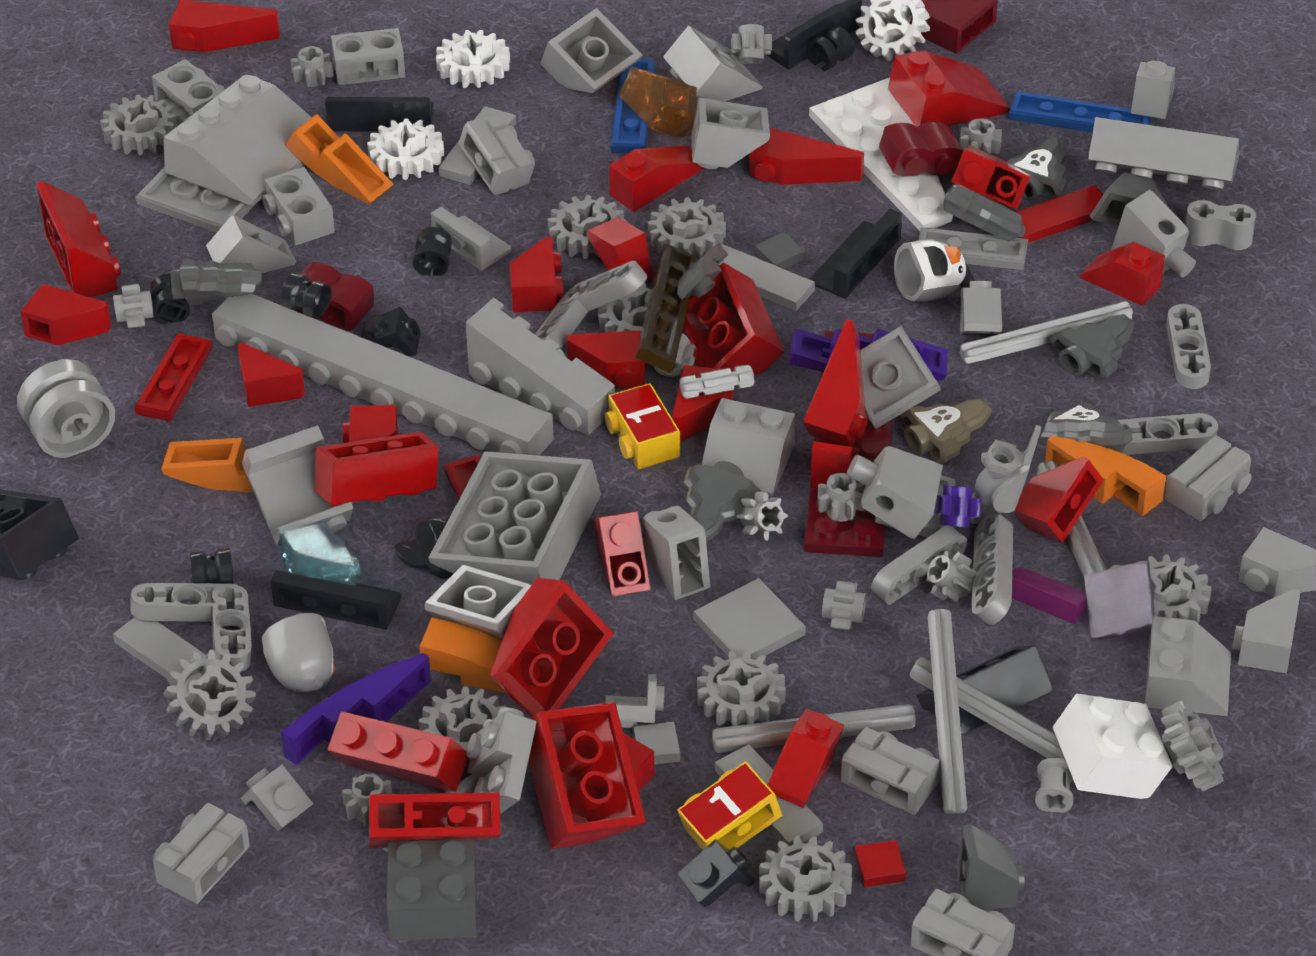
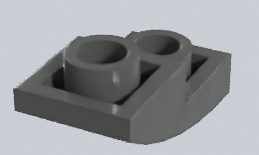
M720 244L710 248L682 276L677 289V294L681 299L694 295L700 298L714 287L715 282L713 279L722 271L719 264L728 256Z

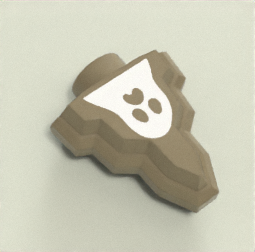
M981 399L966 400L955 406L939 403L927 408L920 405L912 407L901 414V419L906 428L904 430L905 442L917 456L928 453L940 464L946 463L960 454V447L970 441V432L983 426L991 415L992 408L984 401H981Z

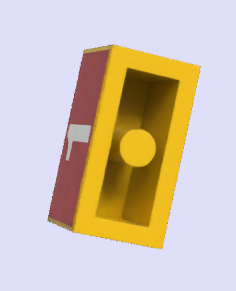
M651 383L608 395L609 411L604 414L605 423L610 434L616 433L618 435L620 450L625 459L631 458L636 468L642 469L680 457V431Z
M746 761L735 769L726 771L717 782L703 792L691 796L682 807L677 809L684 829L702 850L715 839L728 849H731L733 846L738 848L783 816L775 793Z

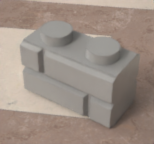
M499 113L486 116L483 120L479 118L467 121L463 127L459 145L494 195L508 192L509 189L514 190L529 184L535 167L534 157L529 150H524L519 143L514 127L507 125Z
M1216 435L1167 476L1164 499L1199 521L1204 520L1210 513H1220L1233 493L1241 494L1248 487L1252 477L1249 473L1251 465L1250 455L1236 446L1232 448L1231 443Z
M865 726L856 738L855 743H852L843 755L841 782L905 812L916 815L939 783L940 760L936 759L926 749H914L899 742L889 732H877Z
M210 803L205 804L196 815L193 813L189 814L184 819L180 832L170 843H162L154 854L153 864L157 883L198 904L250 847L247 825L243 820L230 813L225 814L222 809Z
M935 889L927 900L925 907H922L913 921L911 947L930 956H1007L1013 947L1015 924L1010 923L1003 914L997 911L986 912L971 905L961 894H948Z

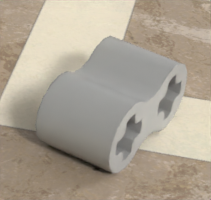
M1207 200L1194 201L1187 208L1185 222L1189 230L1187 241L1197 246L1219 244L1233 250L1247 249L1253 242L1256 212L1251 207L1243 204L1221 206Z

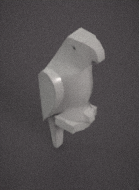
M1035 426L1025 451L1020 452L1016 449V445L995 440L988 451L982 453L981 462L985 468L976 479L975 492L972 493V498L981 499L980 518L970 517V523L979 524L991 512L996 511L1001 514L1016 510L1030 470L1041 426Z

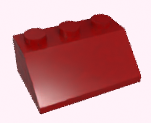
M44 181L36 183L45 237L71 292L93 297L118 290L116 277L121 276L119 262L116 255L109 256L110 246L105 233H98L100 232V227L95 212H88L81 198Z
M723 262L719 266L722 271L713 279L715 282L714 287L700 298L696 295L689 298L682 333L688 337L690 344L696 346L693 353L696 366L716 369L730 368L731 371H735L734 367L750 365L754 375L762 374L785 351L753 279Z
M615 702L541 711L531 718L537 722L529 755V764L550 849L596 842L646 823Z

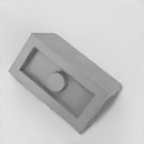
M439 207L431 213V227L442 228L451 235V251L481 271L511 252L510 245L466 216L458 218L443 207Z

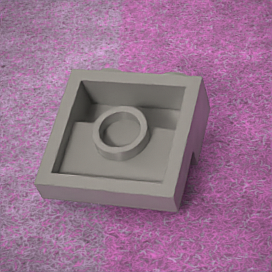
M509 707L500 708L497 718L485 720L483 729L473 733L466 750V756L470 758L467 772L480 776L474 793H500V814L520 800L537 722L524 717L523 712Z

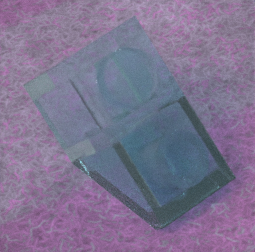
M327 522L282 532L283 566L287 572L356 586V580L361 578L359 562L355 556H350L345 549L342 537L340 535L336 536Z

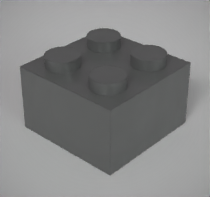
M475 838L388 842L387 917L390 941L477 937V862Z

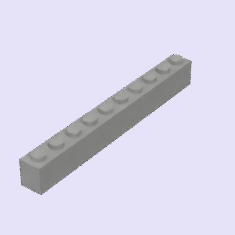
M248 294L228 297L212 313L215 339L224 346H234L237 348L241 342L303 369V375L310 377L317 384H327L341 390L349 397H359L374 405H396L397 413L405 416L410 422L425 424L437 429L444 436H454L469 442L472 447L478 450L486 449L491 452L540 456L554 440L553 414L257 295Z

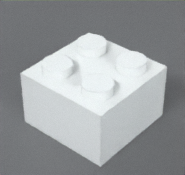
M1076 693L1053 726L1077 790L1138 799L1149 798L1173 767L1146 704Z

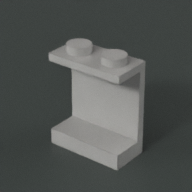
M318 425L245 450L242 460L243 468L277 545L288 542L289 546L300 545L311 538V533L324 529L326 534L339 531L347 525L346 521L350 520L354 508L351 502L337 507L331 506L314 491L316 447H321L324 440Z

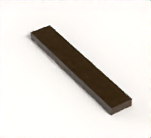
M665 244L659 255L635 358L667 373L671 372L676 362L690 298H680L677 294L678 284L682 276L698 261L697 257L670 244Z

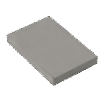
M165 167L135 197L136 204L214 232H218L232 214L242 219L253 207L165 173Z

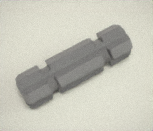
M741 365L734 367L735 371L726 368L700 373L699 378H696L695 374L680 378V392L684 399L699 397V393L702 392L706 396L733 391L734 386H738V389L752 387L754 385V373L750 365Z

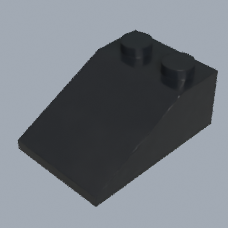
M0 489V576L24 580L36 574L38 571L37 567L46 561L64 555L68 550L67 547L77 541L79 537L61 498Z

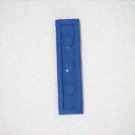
M640 59L619 74L611 153H630L635 149L647 148L655 74V60Z
M1015 91L1009 111V120L1093 133L1095 117L1150 125L1152 117L1131 114V109L1020 91Z

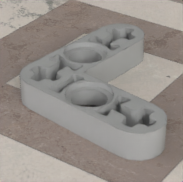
M630 261L576 284L565 293L535 335L543 341L549 337L559 344L561 349L567 341V335H571L588 311L633 293L646 281L647 274L636 261Z
M144 583L132 589L130 611L135 618L143 621L212 622L213 650L215 651L216 659L222 660L226 653L230 654L229 647H236V654H230L229 664L234 667L242 662L244 667L241 672L250 667L252 641L247 591L243 587L236 584ZM191 600L198 603L189 605L183 604L180 601ZM226 602H233L234 609H226ZM224 626H236V627H239L240 629H239V630H233V631H232V630H225V629H223L222 627H224Z

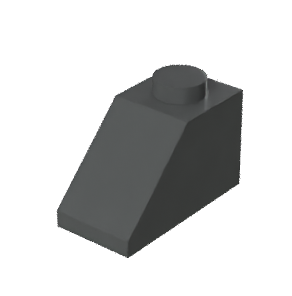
M1124 172L1107 188L1090 214V217L1093 221L1119 226L1125 205L1149 189L1167 207L1168 205L1153 179Z
M971 824L962 825L958 882L961 895L971 905L982 910L1016 907L1018 891L1025 889V878L1022 865H1015L1011 847Z

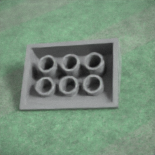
M245 74L164 136L165 173L253 206L266 194L264 179L298 169L304 165L285 144L292 133L312 117L274 84L260 80L256 76Z
M1095 117L1088 160L1090 164L1096 165V171L1116 174L1118 168L1131 170V174L1152 179V174L1167 176V182L1186 185L1188 179L1202 181V187L1223 190L1224 185L1232 186L1240 155L1239 138Z
M485 451L428 557L430 563L451 573H455L462 565H466L531 585L536 578L560 580L601 496L592 460Z

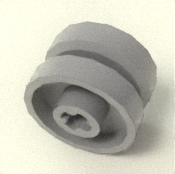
M61 359L43 365L33 371L22 383L17 395V410L43 452L53 457L68 458L95 448L108 436L115 422V407L89 366L78 360Z

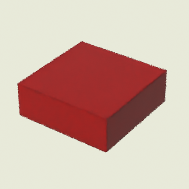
M897 840L855 846L854 855L863 887L906 881V870Z

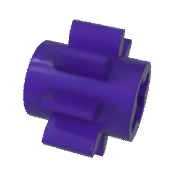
M943 485V494L937 495L934 514H941V525L969 527L970 517L980 518L981 499L972 498L973 488Z

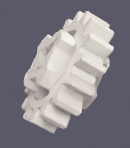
M870 0L872 3L870 7L861 6L860 9L865 16L856 18V23L860 27L856 34L862 41L861 44L865 50H870L874 57L877 58L883 55L886 61H891L893 54L902 55L906 50L917 52L914 44L926 41L921 32L930 31V27L925 21L930 16L921 0ZM911 11L913 15L912 25L909 23L912 19V16L910 15Z
M465 30L464 36L453 33L452 41L443 39L442 47H437L436 67L437 71L441 73V78L450 77V84L452 85L462 82L463 88H467L470 83H474L477 88H481V82L485 81L492 85L494 84V77L502 79L504 78V71H509L510 69L509 47H505L504 39L496 40L495 33L484 36L483 30H479L477 34Z
M408 118L399 124L392 120L390 121L391 127L387 128L380 125L378 127L379 133H371V141L367 142L368 157L383 173L388 171L389 178L391 179L397 174L402 175L403 180H407L409 174H414L417 178H421V171L434 172L433 165H441V157L444 156V142L442 141L441 132H435L434 125L432 124L423 127V120H418L415 124L410 123Z

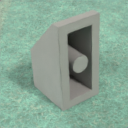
M1161 61L1140 63L1136 75L1131 114L1166 119L1175 87V67L1167 66V64Z
M233 214L206 245L212 261L222 264L252 263L254 268L261 273L292 266L297 263L286 240Z
M970 281V288L961 289L960 334L1001 333V288H992L991 281Z
M1263 527L1242 556L1238 581L1246 584L1249 589L1255 592H1264L1273 597L1279 596L1291 589L1301 590V593L1315 591L1316 549Z
M1291 589L1247 610L1244 627L1236 625L1232 646L1233 650L1240 651L1238 665L1287 674L1301 590Z

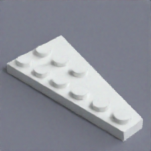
M890 77L809 108L810 118L836 145L864 152L863 173L919 231L922 227L935 229L952 222L953 215L943 209L946 195L938 176L930 175L926 172L916 176L896 175L879 149L884 127L894 123H910L914 125L889 92Z

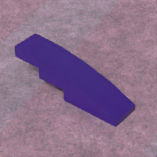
M796 328L791 338L789 364L824 372L841 329L836 328L831 339ZM877 329L872 339L859 335L860 350L890 332ZM909 338L936 380H945L947 376L948 349Z
M421 653L384 667L344 687L312 707L281 732L284 757L297 765L324 740L330 743L341 711L387 722L431 682L429 656Z

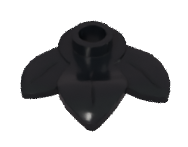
M426 517L421 519L416 524V539L395 545L398 557L412 568H427L432 574L440 578H450L454 574L431 564L428 558L446 525L445 522L438 518Z

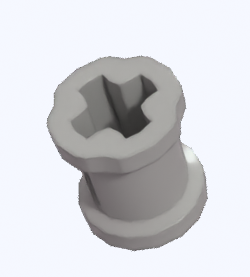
M1047 758L1042 760L1037 767L1038 779L1040 780V789L1036 792L1035 796L1037 807L1041 811L1061 813L1069 811L1073 806L1074 800L1073 794L1070 791V783L1073 777L1066 760L1063 758Z

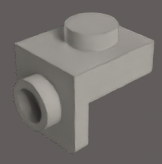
M648 674L647 697L606 695L605 703H616L622 728H633V726H637L638 722L655 723V711H663L664 686H657L656 674Z
M280 765L271 773L265 767L246 782L250 789L240 798L245 805L253 801L271 825L278 831L313 805V802L283 765Z

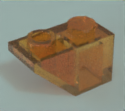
M631 67L620 90V97L650 129L676 137H684L695 116L697 87Z

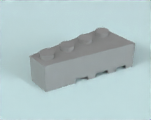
M493 297L466 321L469 375L481 385L487 384L501 391L503 395L553 414V418L560 421L567 429L577 430L589 436L605 421L604 414L609 411L608 395L615 393V385L577 357L570 361L560 349L559 344L549 337L545 341L541 340L528 330L531 325L520 316L512 319L502 311L504 305Z

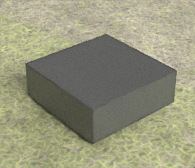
M785 232L754 245V254L760 260L782 269L805 260V251Z

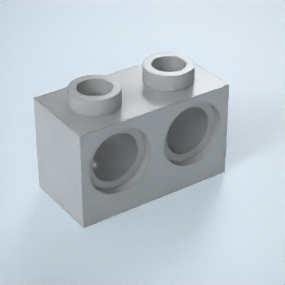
M399 28L331 35L337 85L405 78L404 53Z
M186 59L152 76L155 101L158 102L165 99L167 106L174 107V114H176V118L181 122H184L225 90L222 85L210 79L202 69L196 68Z
M305 167L264 179L266 194L262 196L264 208L269 216L273 214L276 216L277 226L281 235H288L295 246L335 233L332 206Z

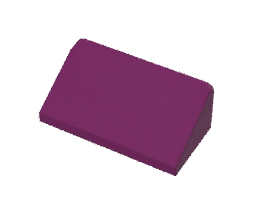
M1019 567L1012 571V599L1072 624L1077 622L1092 600V595L1026 568Z

